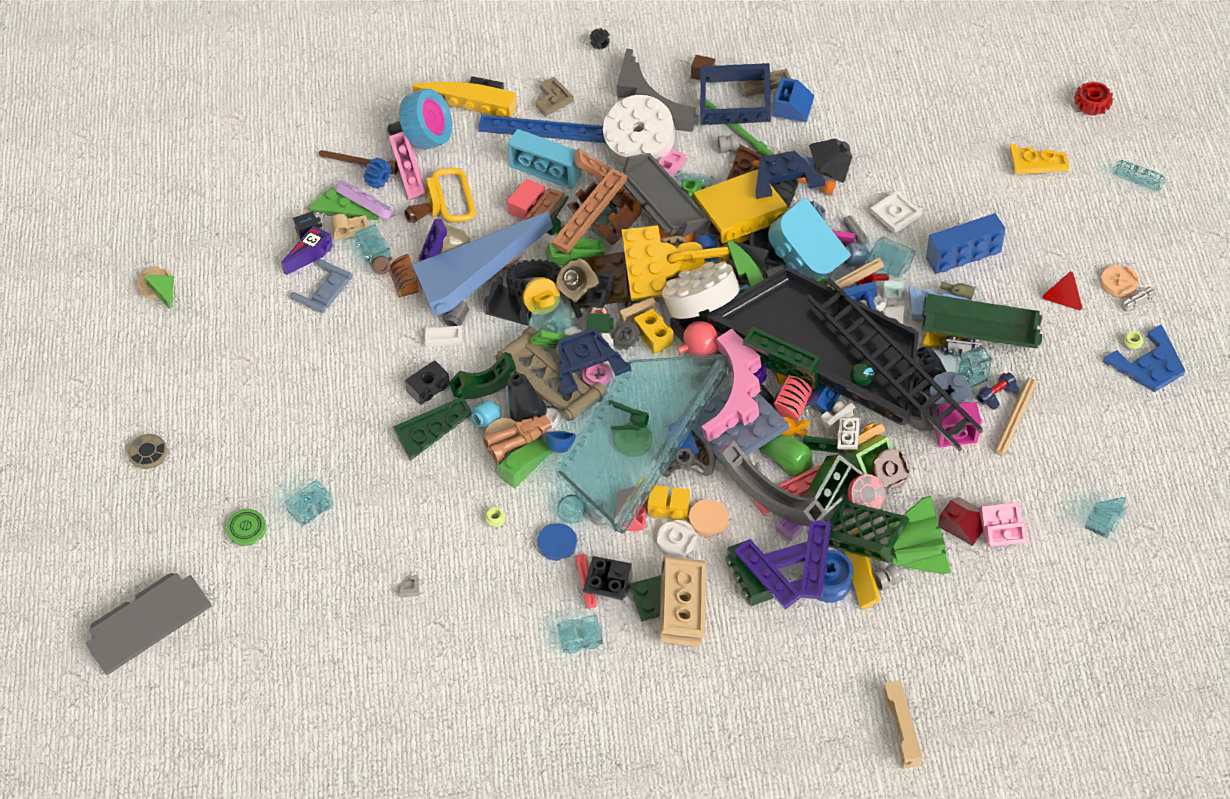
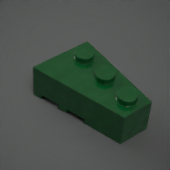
M839 454L826 456L804 498H816L826 513H828L848 494L851 481L864 473Z

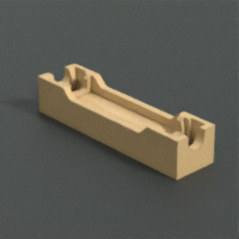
M899 680L884 683L886 690H883L886 706L893 712L901 742L899 755L903 769L918 767L921 764L922 755L902 682Z

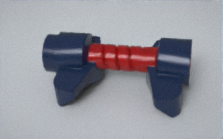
M1010 372L1002 373L998 383L993 387L988 388L986 386L980 388L977 395L979 403L982 405L986 403L992 410H995L1000 406L995 395L997 392L1003 389L1018 394L1019 387L1015 384L1016 379L1014 375Z

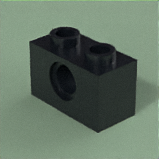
M434 360L405 380L406 390L421 405L431 400L440 391L447 389L450 385L449 373Z

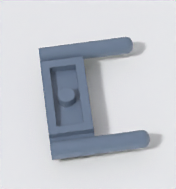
M320 259L317 261V265L331 273L312 295V299L310 300L295 292L290 294V298L324 313L326 308L331 305L348 284V280L352 279L353 274Z

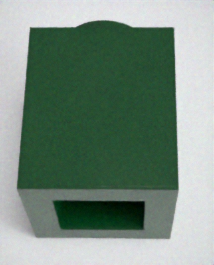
M587 313V330L594 328L598 333H610V329H614V318H611L610 314Z

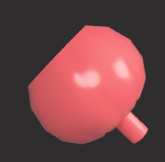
M696 321L688 325L684 331L683 341L685 345L677 347L679 354L688 352L698 362H709L719 353L717 345L718 334L711 323Z

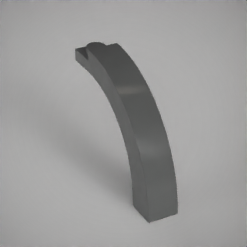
M734 440L729 441L718 453L726 464L725 470L731 478L755 501L777 516L792 523L809 527L810 521H821L827 514L816 498L797 496L769 480L751 463Z

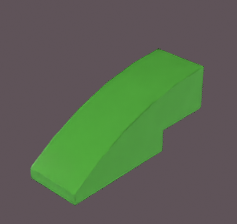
M580 238L568 254L552 247V243H548L545 255L549 262L552 261L561 266L575 259L604 255L606 251L601 238Z
M727 241L739 276L742 279L748 277L751 287L764 280L763 273L753 259L733 241Z

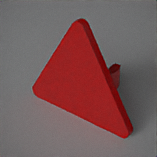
M1072 271L1068 272L1042 296L1045 300L1077 310H1082L1083 308Z

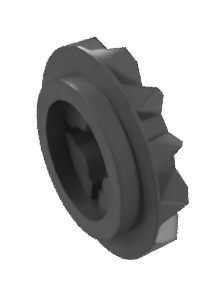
M625 322L619 325L612 335L614 346L620 350H628L631 346L635 347L634 343L639 341L638 337L641 334L639 327L632 322ZM624 333L628 334V340L625 339Z

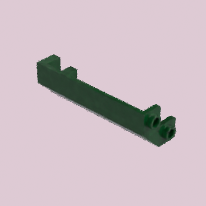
M925 293L922 317H924L922 331L1037 349L1038 345H1041L1042 334L1037 329V326L1041 325L1042 315H1039L1040 311Z

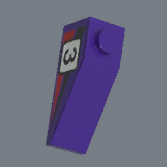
M312 226L282 260L281 264L284 274L288 275L323 258L333 247L331 234Z

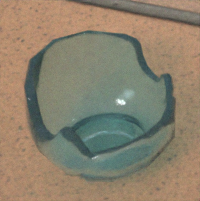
M569 494L559 501L557 513L563 522L573 524L583 521L585 514L588 513V508L584 499L580 496Z

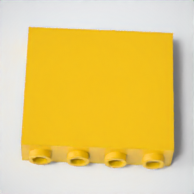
M758 169L693 192L694 202L700 209H703L720 232L721 243L769 227L788 211L786 203L772 186V196L756 199Z

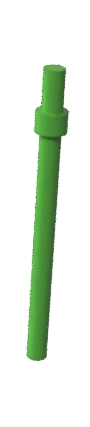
M706 99L707 109H718ZM727 124L753 145L758 153L765 156L774 155L767 148V145L762 141L759 142L738 124Z

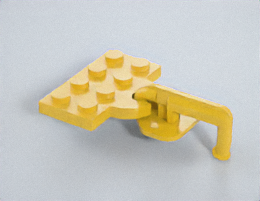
M658 226L622 230L631 301L663 297L662 291L666 287V279L672 278L677 273L685 270L691 271L703 267L705 264L704 259L719 257V262L729 263L731 255L729 247L703 249L699 243L689 242L682 243L676 248L669 243L660 242Z

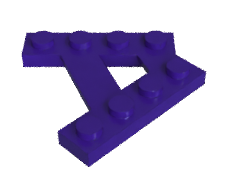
M810 521L808 540L804 543L764 554L751 539H748L736 548L734 552L786 610L801 598L822 599L831 523ZM805 561L802 579L789 582L778 570Z

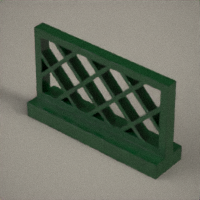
M752 326L743 340V345L756 351L760 355V361L767 365L766 368L786 377L788 375L796 376L804 380L812 389H817L819 356Z
M843 500L830 520L829 547L889 563L892 558L890 551L909 522V518L904 515ZM846 508L852 509L853 512L842 515ZM865 512L868 513L867 517L858 520V515ZM884 517L885 520L874 524V519ZM855 518L856 522L845 525V521ZM895 521H900L898 526L894 528L890 527L891 523ZM871 522L872 526L864 530L861 529V525ZM842 523L843 528L833 531L836 525ZM887 526V531L880 534L877 533L878 529ZM858 528L859 532L848 535V531ZM874 532V537L864 539V535ZM890 536L886 545L880 543L881 539Z

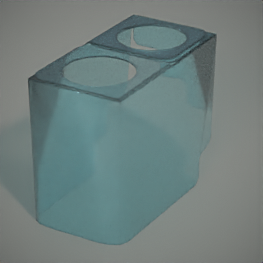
M555 296L556 302L549 307L539 308L537 305H534L535 310L531 312L532 322L538 332L544 330L559 333L574 326L572 313L560 296Z

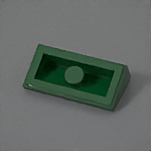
M804 436L803 443L810 450L842 453V449H838V439Z

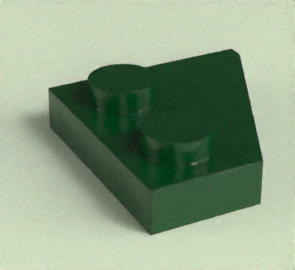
M661 575L629 584L641 622L660 617Z

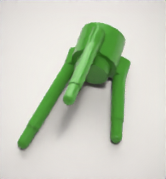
M687 178L681 181L682 189L693 201V192L699 191V187L702 189L707 188L701 183V180L696 181L694 178Z

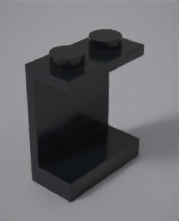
M498 276L496 282H493L491 285L489 296H486L484 300L486 315L528 326L534 313L528 310L522 296L516 297L512 295L508 288L503 286L502 276Z

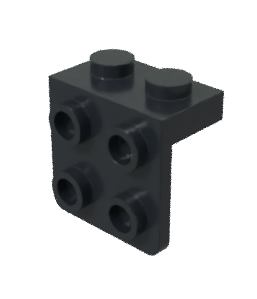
M923 346L917 349L916 363L933 380L936 375L947 372L941 359L930 346ZM917 371L914 374L913 389L924 380ZM927 385L921 392L930 388L931 385Z

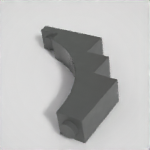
M626 48L617 83V97L626 98L634 95L654 97L661 101L670 111L675 130L693 132L694 125H698L699 115H696V107L678 104L657 93L642 75L639 62H636V57L633 56V49Z

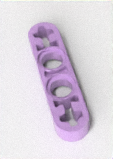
M339 180L335 187L337 192L376 215L390 219L393 212L391 207L345 181Z

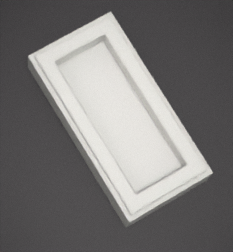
M462 326L425 328V347L463 344Z

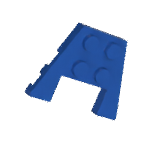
M1162 325L1155 327L1147 333V337L1157 346L1154 350L1131 363L1116 350L1105 356L1103 363L1116 367L1117 371L1122 374L1130 375L1134 378V381L1153 392L1184 375L1185 369Z

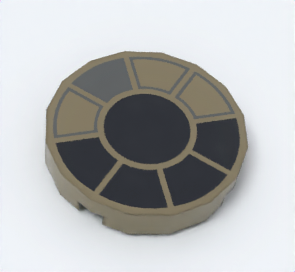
M156 434L140 435L131 442L128 448V456L131 463L136 467H142V469H151L160 465L168 452L165 441Z

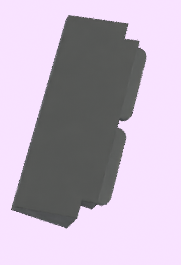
M650 153L627 157L623 168V174L627 175V181L623 186L638 203L645 207L644 210L664 232L668 233L669 236L678 233L679 236L685 237L709 223L710 219Z
M178 573L167 574L135 596L136 600L133 602L122 603L90 625L89 631L93 638L85 644L106 675H109L212 607L191 574L183 580Z

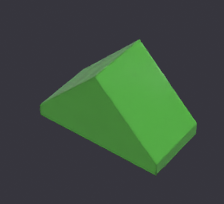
M146 275L145 284L171 309L173 307L174 276Z

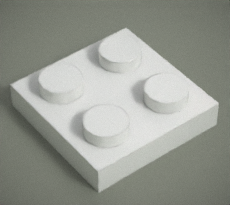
M898 190L870 208V213L894 234L922 215V211Z

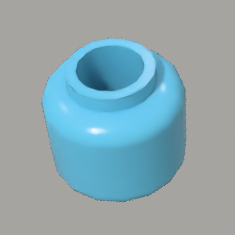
M486 400L473 408L472 420L478 427L487 428L490 423L500 419L501 409L497 403Z

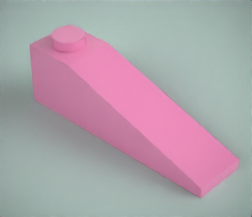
M404 132L389 136L408 199L411 200L425 195L426 192L414 146L406 138Z

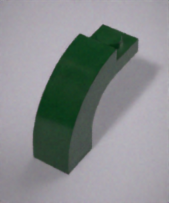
M505 352L493 366L485 371L478 373L459 371L449 382L453 395L456 398L463 396L465 399H477L494 394L508 385L507 381L511 373L516 369V365L511 353Z

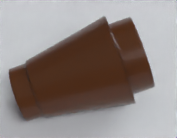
M429 203L408 206L404 210L405 218L409 223H415L429 213H432Z

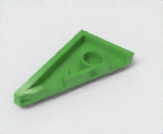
M332 187L308 208L309 212L313 211L314 214L315 212H325L326 216L344 214L347 218H353L354 216L366 215L367 220L377 221L379 219L378 215L340 194Z

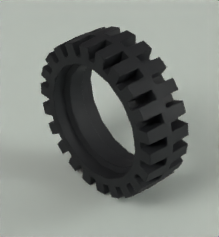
M531 259L529 262L524 260L523 263L517 262V265L513 264L506 271L508 291L516 297L522 296L526 285L530 282L523 279L530 277H545L556 284L560 267L552 261H542V259L537 261Z

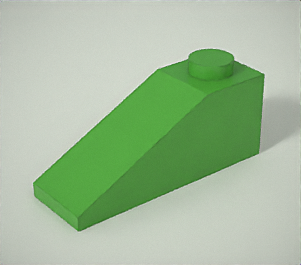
M539 438L512 452L499 465L500 479L516 488L552 451Z

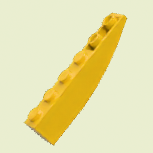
M462 82L414 83L412 86L414 92L432 89L444 98L447 105L478 111L483 114L511 118L517 106L516 92L485 85Z

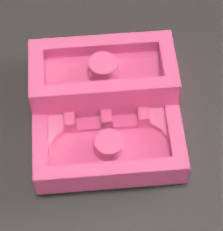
M1019 502L979 507L981 523L989 547L1028 542L1026 525L1021 520Z

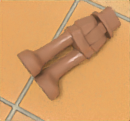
M546 415L539 418L534 416L533 418L516 422L510 428L494 433L486 432L482 434V440L486 448L491 451L495 463L500 465L505 459L506 452L515 447L529 444L541 434H545V430L552 428V425ZM518 434L517 437L498 444L500 441Z

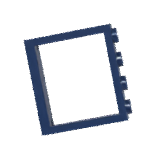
M770 63L701 66V125L771 122ZM765 80V107L706 109V83Z

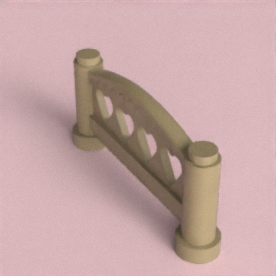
M530 326L525 329L520 337L495 355L496 360H498L505 352L511 353L516 365L514 373L524 374L543 400L562 409V416L566 421L574 420L596 402H602L608 397L607 390L601 383L595 382L588 387L572 373L578 390L572 393L569 401L563 400V397L557 394L561 392L559 362L542 347L530 343V338L538 333L534 327ZM533 357L529 367L523 366L522 362H519L517 359ZM546 368L543 378L536 377V374L532 373L531 370ZM559 379L558 387L554 390L544 383L546 380Z

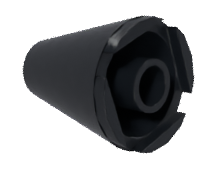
M521 373L513 374L507 381L510 419L515 422H521L534 416L539 418L546 415V404L528 378Z

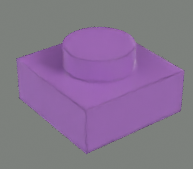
M783 518L776 525L775 530L791 542L804 529V526Z

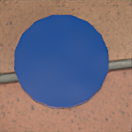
M550 524L539 532L537 538L540 553L547 559L554 561L566 559L575 552L577 537L574 530L566 524Z

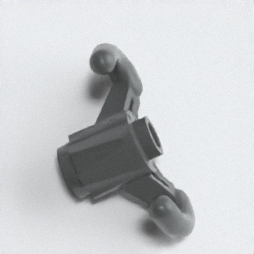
M710 443L704 445L708 454V465L706 466L695 458L694 453L689 448H680L675 455V459L666 466L665 455L669 447L667 444L661 446L657 462L659 472L664 477L671 476L676 470H697L703 476H709L714 471L716 457Z

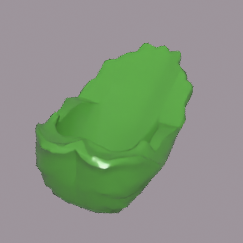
M781 434L760 447L761 451L769 455L784 470L795 477L805 473L813 466L811 450L806 444L795 437Z

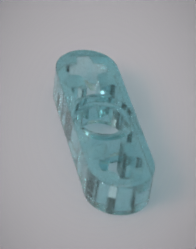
M1124 160L1117 161L1113 168V173L1117 177L1152 190H1161L1165 183V177L1162 174ZM1135 173H1139L1143 177H1138Z

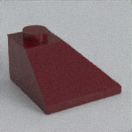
M960 497L950 500L940 514L939 528L971 546L976 543L983 533L979 508Z

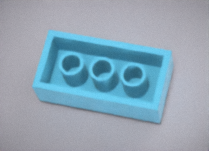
M519 129L516 130L507 143L511 168L571 190L582 176V170L575 164L574 151L576 149L566 147L560 143L552 142Z

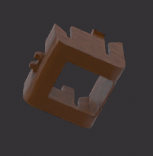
M593 181L585 191L580 189L575 194L581 204L585 202L597 187L596 182ZM621 187L610 201L621 209L617 215L612 212L608 217L614 229L612 230L609 225L601 227L595 222L589 227L591 231L610 245H614L622 237V230L629 229L642 212V207L638 201L630 195L631 193L628 190L625 191L624 187ZM576 201L567 204L573 215L580 208Z

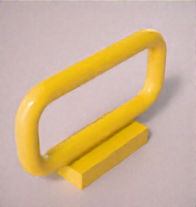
M453 167L436 170L432 178H426L425 191L432 208V216H439L441 212L442 217L449 222H464L475 217L476 208L464 171ZM458 175L460 177L469 209L468 214L450 215L448 213L439 181L440 176Z

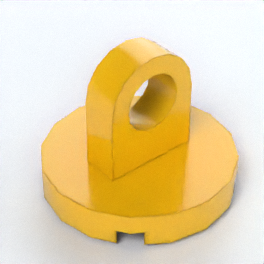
M544 277L535 278L526 285L522 295L523 302L528 310L534 314H548L558 305L560 291L552 280Z

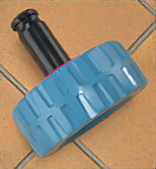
M423 89L408 94L403 98L399 109L400 121L390 123L387 126V132L390 136L404 132L412 145L426 150L445 144L452 134L453 123L450 109L444 98L432 89Z

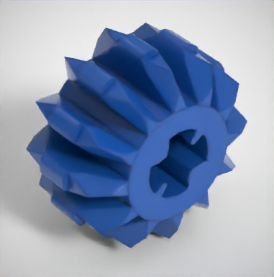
M376 157L367 164V168L364 169V182L373 188L379 189L388 182L392 169H390L391 165L381 158Z

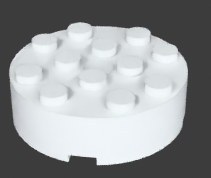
M634 95L620 100L608 111L603 124V134L610 154L619 163L625 165L626 159L629 156L650 153L658 162L661 157H666L674 144L675 128L670 111L661 101L651 96Z
M708 262L703 267L691 271H682L678 274L679 277L666 282L662 296L670 315L673 318L684 319L699 316L700 311L709 309L711 312L725 305L740 290L731 265L726 264V262L717 264Z

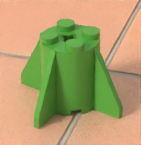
M931 496L923 497L903 514L909 518V522L890 551L894 566L898 565L933 573L947 574L951 570L945 551L946 545L937 524L938 520ZM895 521L890 527L898 526L900 521Z

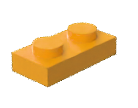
M872 422L864 426V431L859 433L858 445L885 430L883 424H874Z

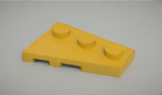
M1010 143L1009 149L1015 174L1069 170L1066 153L1046 149L1043 151L1032 150L1033 147L1026 146V148L1016 147V144Z

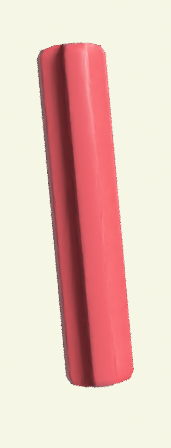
M578 554L576 562L583 590L589 565L586 554ZM583 593L586 607L588 609L595 608L597 606L596 596Z

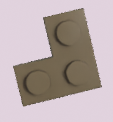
M552 77L540 84V89L547 96L536 101V107L545 116H548L573 102L574 96L555 77Z

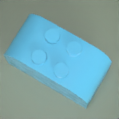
M806 197L774 221L769 228V241L774 247L776 254L784 260L786 266L796 269L801 274L812 277L816 281L833 271L851 256Z

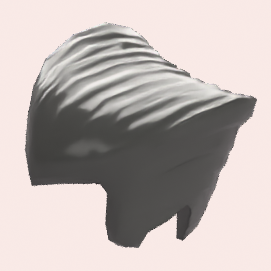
M921 391L913 397L921 406L929 400L928 396ZM911 404L910 418L907 422L918 430L928 431L932 429L933 425ZM930 407L926 411L932 416V408Z

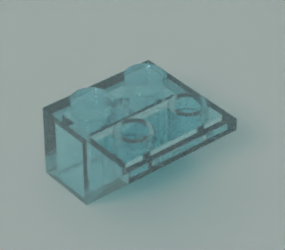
M883 236L876 241L865 263L867 264L876 258H880L884 267L879 270L886 272V275L889 277L898 278L909 271L916 250Z

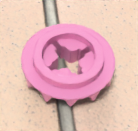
M600 363L584 369L582 377L584 383H587L589 387L595 382H599L605 387L607 383L611 382L613 373L610 366ZM597 371L600 374L599 379L595 378Z

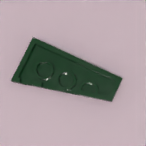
M462 396L393 426L411 461L471 416L472 411Z

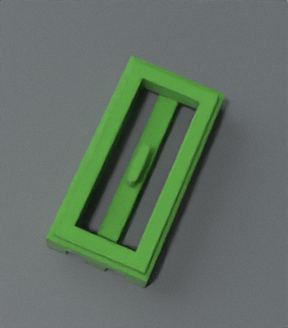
M541 330L530 338V343L556 349L558 340L570 335Z

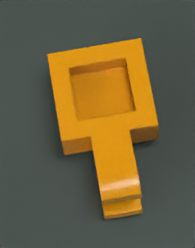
M783 417L789 423L790 429L782 434L793 436L795 433L807 436L808 430L802 429V427H809L808 420H800L798 423H795V419Z

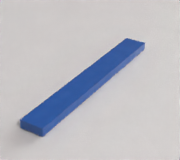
M481 115L478 126L479 132L514 135L516 130L519 129L543 138L606 143L603 126Z

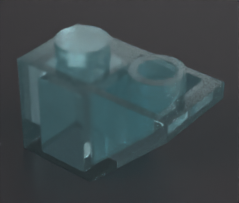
M1119 497L1097 502L1088 516L1085 528L1108 538L1110 532L1115 533L1119 525L1118 518H1123L1126 513L1127 507H1125L1127 498Z

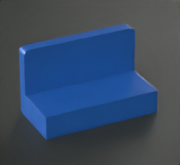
M818 383L817 389H812L813 392L806 406L815 405L822 415L825 412L830 413L841 394Z

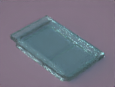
M677 171L675 176L679 181H698L706 187L718 184V181L713 176Z

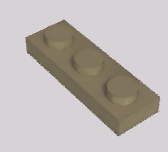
M787 69L770 72L771 90L778 88L781 77L791 79ZM765 80L738 81L742 96L765 91Z

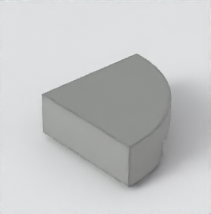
M410 576L400 586L399 597L420 595L419 576Z

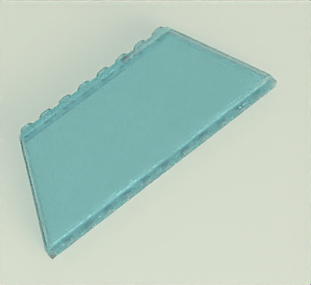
M719 354L629 360L628 363L631 365V371L619 375L614 380L612 387L604 395L602 402L595 408L591 418L586 421L584 428L576 436L572 446L567 449L565 456L557 464L555 469L557 477L614 531L624 534L727 375L729 369L728 356ZM613 400L633 409L649 413L647 427H640L639 431L611 430V426L633 425V423L630 422V413L613 407L608 401Z

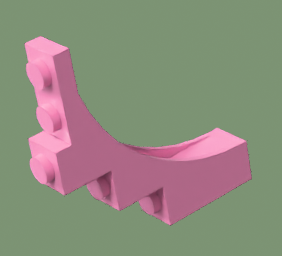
M732 329L717 338L718 350L727 359L733 370V387L730 397L721 412L702 426L704 439L708 443L718 438L729 428L734 427L739 421L745 426L760 416L758 404L752 399L760 392L759 379L752 374L761 368L760 355L753 349L743 345V339Z

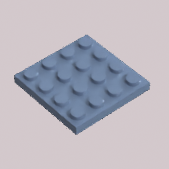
M733 386L682 417V420H686L690 431L703 445L708 442L704 439L702 426L721 412L730 397ZM759 393L752 398L758 404L760 415L755 421L745 426L739 421L734 427L729 428L718 438L709 442L714 450L716 459L724 468L727 466L718 453L729 441L734 440L743 453L748 456L790 429L789 423Z

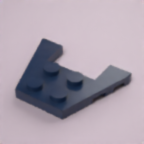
M796 151L760 157L755 192L756 199L772 196L770 186L772 183L805 177L809 189L825 186V178Z
M594 328L558 340L560 390L562 396L578 390L572 373L605 361H609L615 376L631 371V365L625 362L621 355L614 351Z

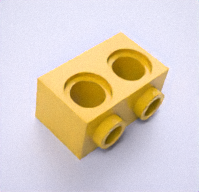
M654 309L634 318V324L639 327L641 333L639 336L653 354L673 345L674 332L670 326L667 327L663 317L657 314Z

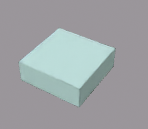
M884 281L883 298L901 299L903 282Z

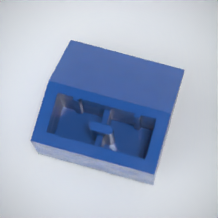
M781 77L773 102V116L807 122L814 94L799 80Z

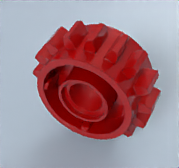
M1088 82L1082 84V87L1077 88L1074 104H1077V108L1087 115L1096 116L1104 114L1112 106L1113 93H1110V88L1100 82Z

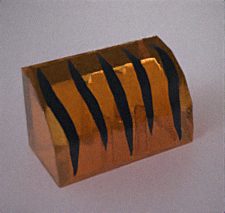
M409 254L398 257L392 262L390 267V274L398 298L418 293V282Z

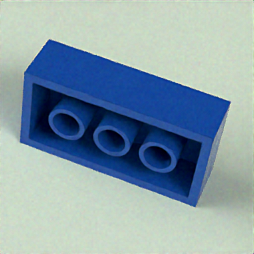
M996 213L931 234L928 238L926 260L934 273L938 274L958 266H964L973 261H979L991 255H997L1002 251L1006 228Z

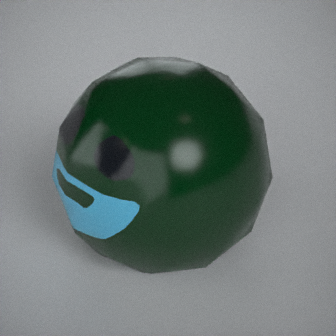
M863 363L854 365L850 370L851 381L860 387L869 385L874 378L873 368L869 364Z

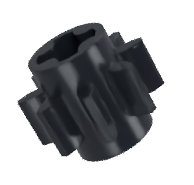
M595 29L590 34V39L592 40L590 44L598 50L604 49L610 43V34L606 29Z

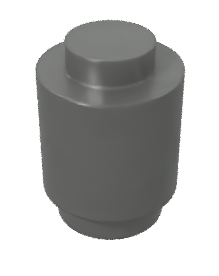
M462 301L455 308L447 312L445 323L448 326L462 325L469 312L467 303Z

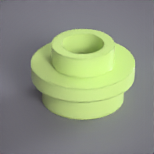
M1136 331L1129 332L1124 337L1125 346L1130 349L1141 348L1143 345L1142 335Z
M498 507L490 508L485 515L486 522L490 526H500L505 521V513Z

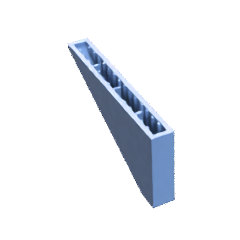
M548 211L413 264L416 277L434 317L455 308L549 231L553 225Z

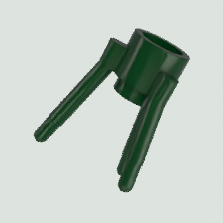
M569 196L564 198L559 207L550 216L553 227L546 232L547 234L553 236L563 229L564 226H560L561 221L557 218V215L569 199Z
M613 400L608 401L613 407L630 413V422L633 423V425L611 426V430L639 431L640 427H647L649 413L633 409Z

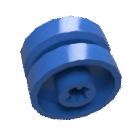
M828 550L822 599L817 600L825 603H835L843 600L849 594L852 585L853 567L849 558L843 553Z

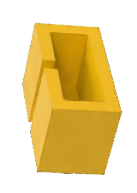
M651 485L648 500L649 516L656 518L666 517L674 520L688 519L690 489L673 487L672 495L670 496L668 495L669 487Z

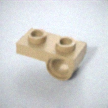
M337 214L331 219L334 240L370 233L366 215L347 219L346 215Z

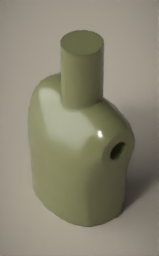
M943 281L940 285V289L950 291L956 296L972 300L976 288L964 283L953 285Z

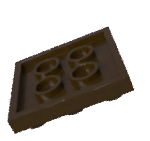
M624 252L581 258L590 265L595 274L596 272H602L616 276L606 304L629 301V285ZM588 290L577 301L580 308L590 307L585 306Z

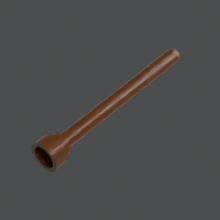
M325 150L319 151L320 157L365 166L371 161V159ZM387 161L391 165L390 169H392L390 174L396 175L399 169L397 161Z

